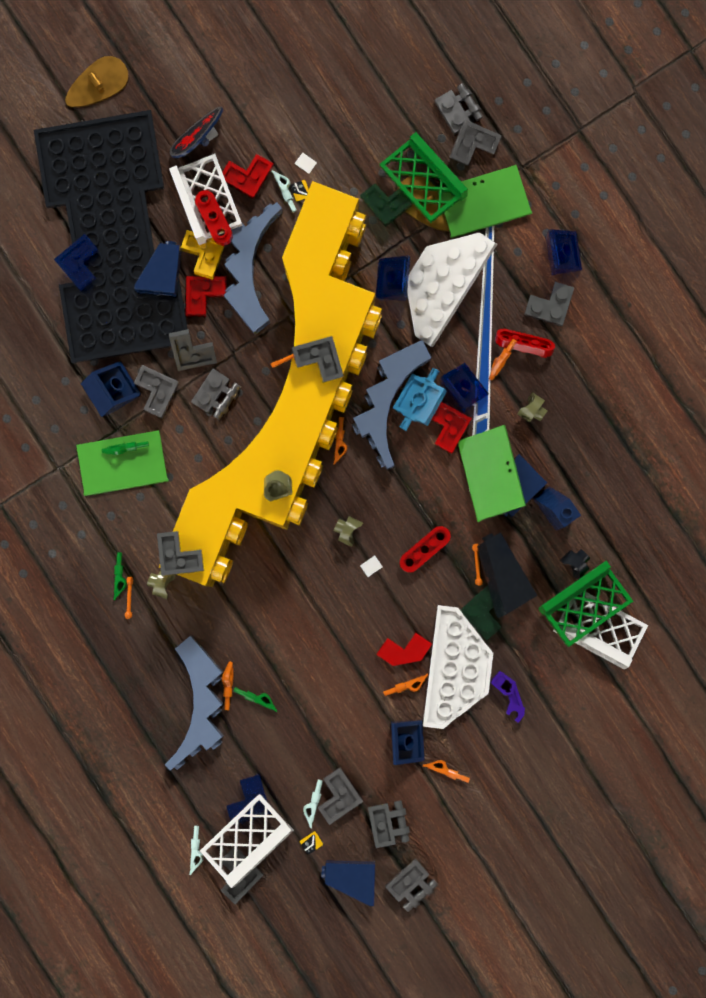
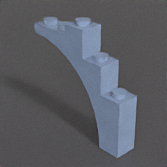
M277 202L274 205L269 204L263 209L264 213L259 217L254 216L247 222L248 225L246 227L242 223L243 226L232 229L233 239L231 244L239 253L231 254L224 264L229 273L238 282L237 285L232 284L225 290L224 297L254 335L270 324V320L261 308L256 296L253 270L256 252L263 235L270 225L283 213L281 206Z
M423 340L379 361L378 372L382 378L386 377V380L366 389L367 395L364 396L369 407L373 405L374 408L354 417V423L351 424L356 435L360 434L362 438L370 435V438H368L369 444L372 449H377L379 453L377 460L381 468L385 466L386 470L394 467L386 436L390 405L403 382L416 369L431 360Z
M193 635L189 636L175 648L190 675L194 709L191 725L185 740L177 752L165 764L169 770L173 768L178 770L186 763L184 759L189 754L193 757L201 750L200 745L206 750L210 747L214 750L222 743L220 739L224 736L209 719L210 715L214 718L222 711L220 707L223 703L208 686L209 684L214 686L222 679L220 675L223 671Z

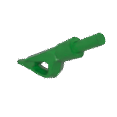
M130 442L108 446L102 449V453L120 455L127 451H135L137 448L147 447L149 442Z
M117 552V562L114 565L113 600H116L127 586V581L122 577V552ZM123 582L124 585L122 589L119 591V583Z
M236 687L234 688L233 692L244 696V699L277 712L268 694L262 693L257 696L250 691L245 692ZM266 697L270 703L266 704L262 698Z

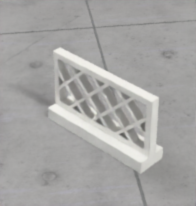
M215 154L180 168L177 166L169 168L199 245L207 243L206 240L212 238V236L205 229L206 223L202 221V215L199 213L195 203L196 196L192 195L195 185L216 193L215 198L217 202L220 195L228 198L229 201L226 207L220 206V208L224 211L225 217L227 213L235 216L236 222L229 224L231 230L243 226ZM214 161L215 168L212 173L203 170L205 164ZM195 170L197 174L194 180L186 178L184 172ZM201 173L210 176L206 185L197 182ZM214 178L222 182L219 191L210 187Z
M585 592L586 599L596 600L595 596ZM572 599L569 603V610L572 604L574 607L572 610H580V607L577 608L575 600ZM587 602L583 609L589 608L590 614H593L592 606H595V603ZM600 605L605 612V615L602 616L608 615L609 606ZM619 611L616 614L621 617L623 625L613 627L609 618L607 620L609 629L600 631L599 627L595 628L596 633H588L575 643L620 668L626 669L630 666L632 657L648 625ZM563 612L559 620V622L563 623L565 612ZM593 617L586 621L581 620V626L584 627L583 624L592 622ZM635 624L641 627L638 635L631 637L628 625ZM566 627L565 635L569 640L576 637L577 629ZM624 627L628 638L618 641L614 630ZM611 631L614 642L607 644L603 642L601 634ZM629 640L631 650L627 655L621 651L619 643Z
M259 794L210 840L200 852L221 874L226 883L231 888H234L294 830ZM259 800L265 806V815H253L254 805ZM241 817H250V829H238ZM253 817H264V830L253 829ZM267 818H276L281 825L275 830H267ZM227 831H235V843H224V834ZM238 831L249 832V844H238ZM253 832H264V841L261 844H252ZM212 845H220V858H212L207 850ZM223 845L235 846L234 858H223ZM238 846H249V855L245 859L237 858ZM223 860L234 861V870L228 875L222 869Z

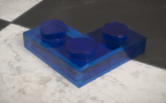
M84 234L54 260L80 291L96 279L84 265V262L99 250Z
M260 774L240 780L245 800L226 806L230 821L259 794L268 802ZM260 800L254 805L253 815H265V806ZM241 817L239 823L249 821L250 817Z

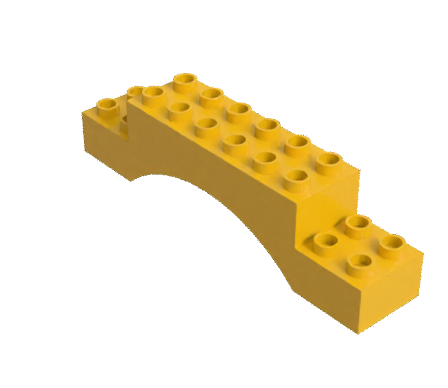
M312 181L282 256L285 273L294 299V347L332 336L344 377L322 382L317 363L297 368L294 358L291 360L290 370L280 398L259 434L228 466L210 479L189 489L173 532L179 531L181 552L202 550L204 571L176 575L209 587H213L215 580L225 583L233 565V560L225 558L230 542L240 545L248 527V523L240 519L242 513L286 530L290 522L300 525L308 503L307 500L300 498L305 484L313 488L317 484L323 465L322 461L315 459L320 447L330 450L338 430L337 423L330 421L334 409L345 412L353 391L351 390L352 385L346 383L349 372L359 376L367 356V346L361 344L364 335L374 338L382 318V308L375 306V293L345 282L352 261H349L351 253L346 251L349 244L358 247L366 228V224H364L366 215L359 212L358 198ZM277 470L288 474L292 479V495L268 501L264 496V478Z

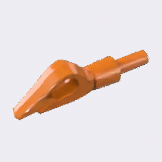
M512 339L508 347L503 349L501 355L494 359L489 380H493L501 371L506 360L512 354L511 350L516 344V340Z
M339 417L333 465L339 461L348 449L347 445L343 442L345 433L343 430L344 417ZM342 446L344 447V451L341 455H339L338 451Z
M231 661L228 662L222 675L223 697H225L224 710H229L230 697H232L234 668Z
M428 673L407 682L396 684L394 688L384 691V696L395 692L400 693L406 689L417 692L427 678ZM420 682L417 688L412 687L414 683Z
M437 760L422 766L454 780L457 778L467 783L470 778L458 774V771L448 769L446 762L443 760ZM441 763L443 767L436 768L434 764Z

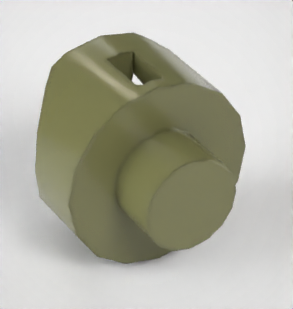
M532 392L528 397V406L521 408L517 415L529 423L533 417L541 421L548 411L542 407L545 400Z
M277 470L264 478V496L268 501L292 495V479L288 474Z
M350 516L346 522L339 519L333 530L340 534L338 541L352 547L354 544L353 531L361 527L363 522Z
M161 570L158 575L151 573L147 586L153 587L152 595L168 599L165 588L175 579L176 574L161 576Z

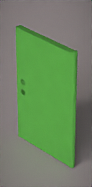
M517 165L462 181L468 189L467 197L462 201L459 200L444 212L451 238L532 214ZM442 192L441 201H450L454 198L451 192Z
M502 425L459 440L458 446L477 522L525 507L526 503L506 426Z
M159 430L76 445L84 496L169 481ZM130 442H149L147 447L137 448L135 451H127L120 455L102 453V449L108 446Z

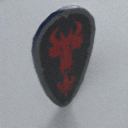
M217 107L183 133L172 145L170 155L173 158H180L190 153L198 144L207 146L209 139L206 138V135L219 120L223 108Z

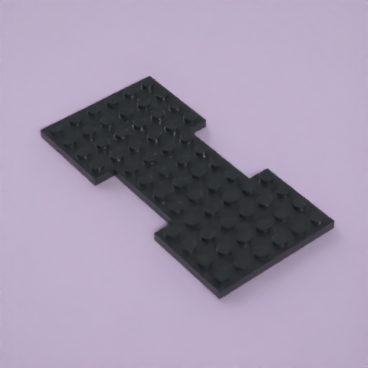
M147 110L35 129L34 136L46 208L66 206L78 277L77 282L59 284L71 363L75 364L172 347L169 333L188 329L180 278L178 280L177 297L137 293L134 289L137 280L155 252L145 192L165 189L152 111Z

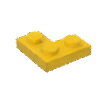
M187 230L181 245L182 251L199 256L194 268L195 275L213 280L224 246L216 244L213 238L207 239V243L199 245L194 233Z

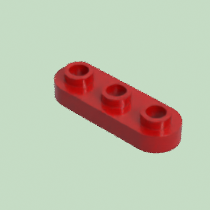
M208 190L200 191L195 197V203L213 240L220 246L228 245L233 239V233L214 194ZM203 198H208L206 202H202ZM213 214L217 215L214 219L210 218V216ZM224 231L225 234L223 236H219V232Z
M499 329L495 336V342L502 348H507L512 339L517 342L512 349L522 353L535 354L543 358L552 356L555 349V344L549 339L509 329Z
M438 526L430 531L400 558L401 569L411 573L421 567L448 544L451 538L449 530L446 527ZM438 533H442L444 535V539L438 540L436 538V535ZM427 546L429 548L428 553H422L421 547ZM407 559L413 560L412 566L406 565Z

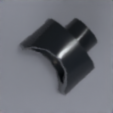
M582 549L577 553L569 550L559 560L563 564L571 566L573 577L577 580L589 570L586 563L590 560V557Z

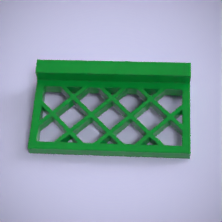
M417 132L412 134L410 140L379 164L382 170L430 223L468 195L467 187ZM410 147L415 153L414 159L403 158V152ZM390 162H400L399 171H392L387 165ZM402 162L414 163L413 172L401 171ZM416 163L425 164L427 166V173L415 172ZM401 175L412 176V185H403L400 182ZM415 176L427 177L426 186L414 185ZM429 177L438 178L440 180V187L428 186ZM414 190H425V200L416 199L413 196ZM428 191H439V200H427ZM442 192H451L454 198L450 201H441ZM426 205H438V211L431 216L426 211Z
M607 561L538 608L567 647H570L633 602L610 570L611 566ZM606 575L612 581L611 589L601 587L602 578ZM586 589L597 590L596 600L585 598ZM600 590L611 592L609 603L599 601ZM614 593L622 594L626 602L622 605L613 604ZM572 599L581 601L579 611L569 610V603ZM584 602L595 603L593 614L583 612ZM598 604L609 606L608 615H597ZM555 611L565 612L563 623L556 622L551 614ZM568 613L579 615L577 625L566 624ZM582 616L593 617L591 627L581 626ZM566 627L577 629L576 637L571 641L565 635Z

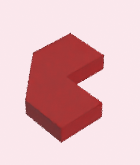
M415 632L405 649L387 638L376 655L392 666L417 662L423 659L432 643Z

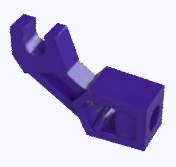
M499 670L490 683L503 695H508L510 702L506 714L510 715L512 711H516L518 715L514 720L519 723L525 714V708L523 707L516 682ZM506 679L511 684L509 692L501 688Z

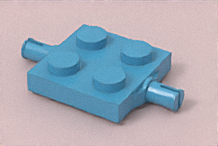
M432 368L427 378L411 374L393 406L395 411L405 416L399 426L401 429L407 431L412 421L420 422L426 426L429 425L447 393L446 389L436 385L434 382L440 373L439 370Z

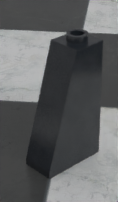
M501 532L495 536L493 533L482 538L483 543L477 546L498 618L510 613L537 596Z

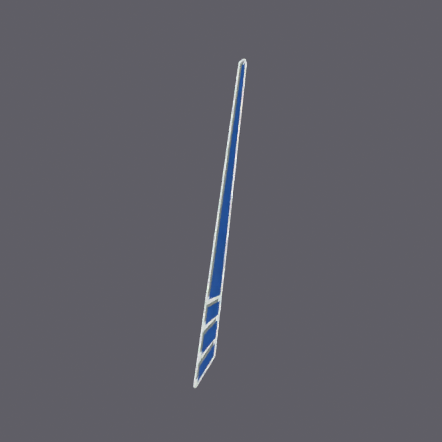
M494 226L486 228L485 236L494 241ZM494 251L483 267L472 436L489 430V376L491 372Z

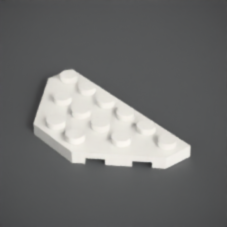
M476 233L426 246L405 280L416 337L431 347L435 345L498 245L481 233Z
M437 606L423 727L444 729L489 693L493 652L459 608Z

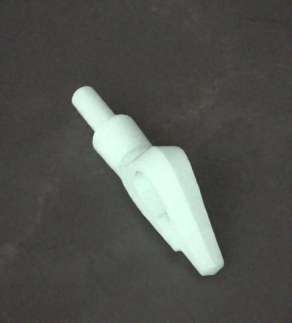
M272 170L271 172L274 174L285 202H288L292 213L296 212L297 209L292 201L293 197L288 190L290 180ZM280 178L285 179L287 183L284 185Z
M319 779L315 792H312L311 803L303 808L310 828H312L321 797L320 790L323 781ZM308 808H311L310 817L307 815Z
M194 826L193 839H191L189 875L195 871L204 859L203 854L199 851V826ZM196 856H199V857H200V860H199V862L195 865V862H194V861H195V858H196Z

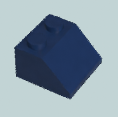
M121 361L92 372L80 383L101 417L119 410L141 396L140 391Z

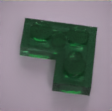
M376 183L360 195L362 201L385 227L414 205L400 188L387 197Z
M488 585L460 609L486 641L501 628L499 623L489 613L494 606Z

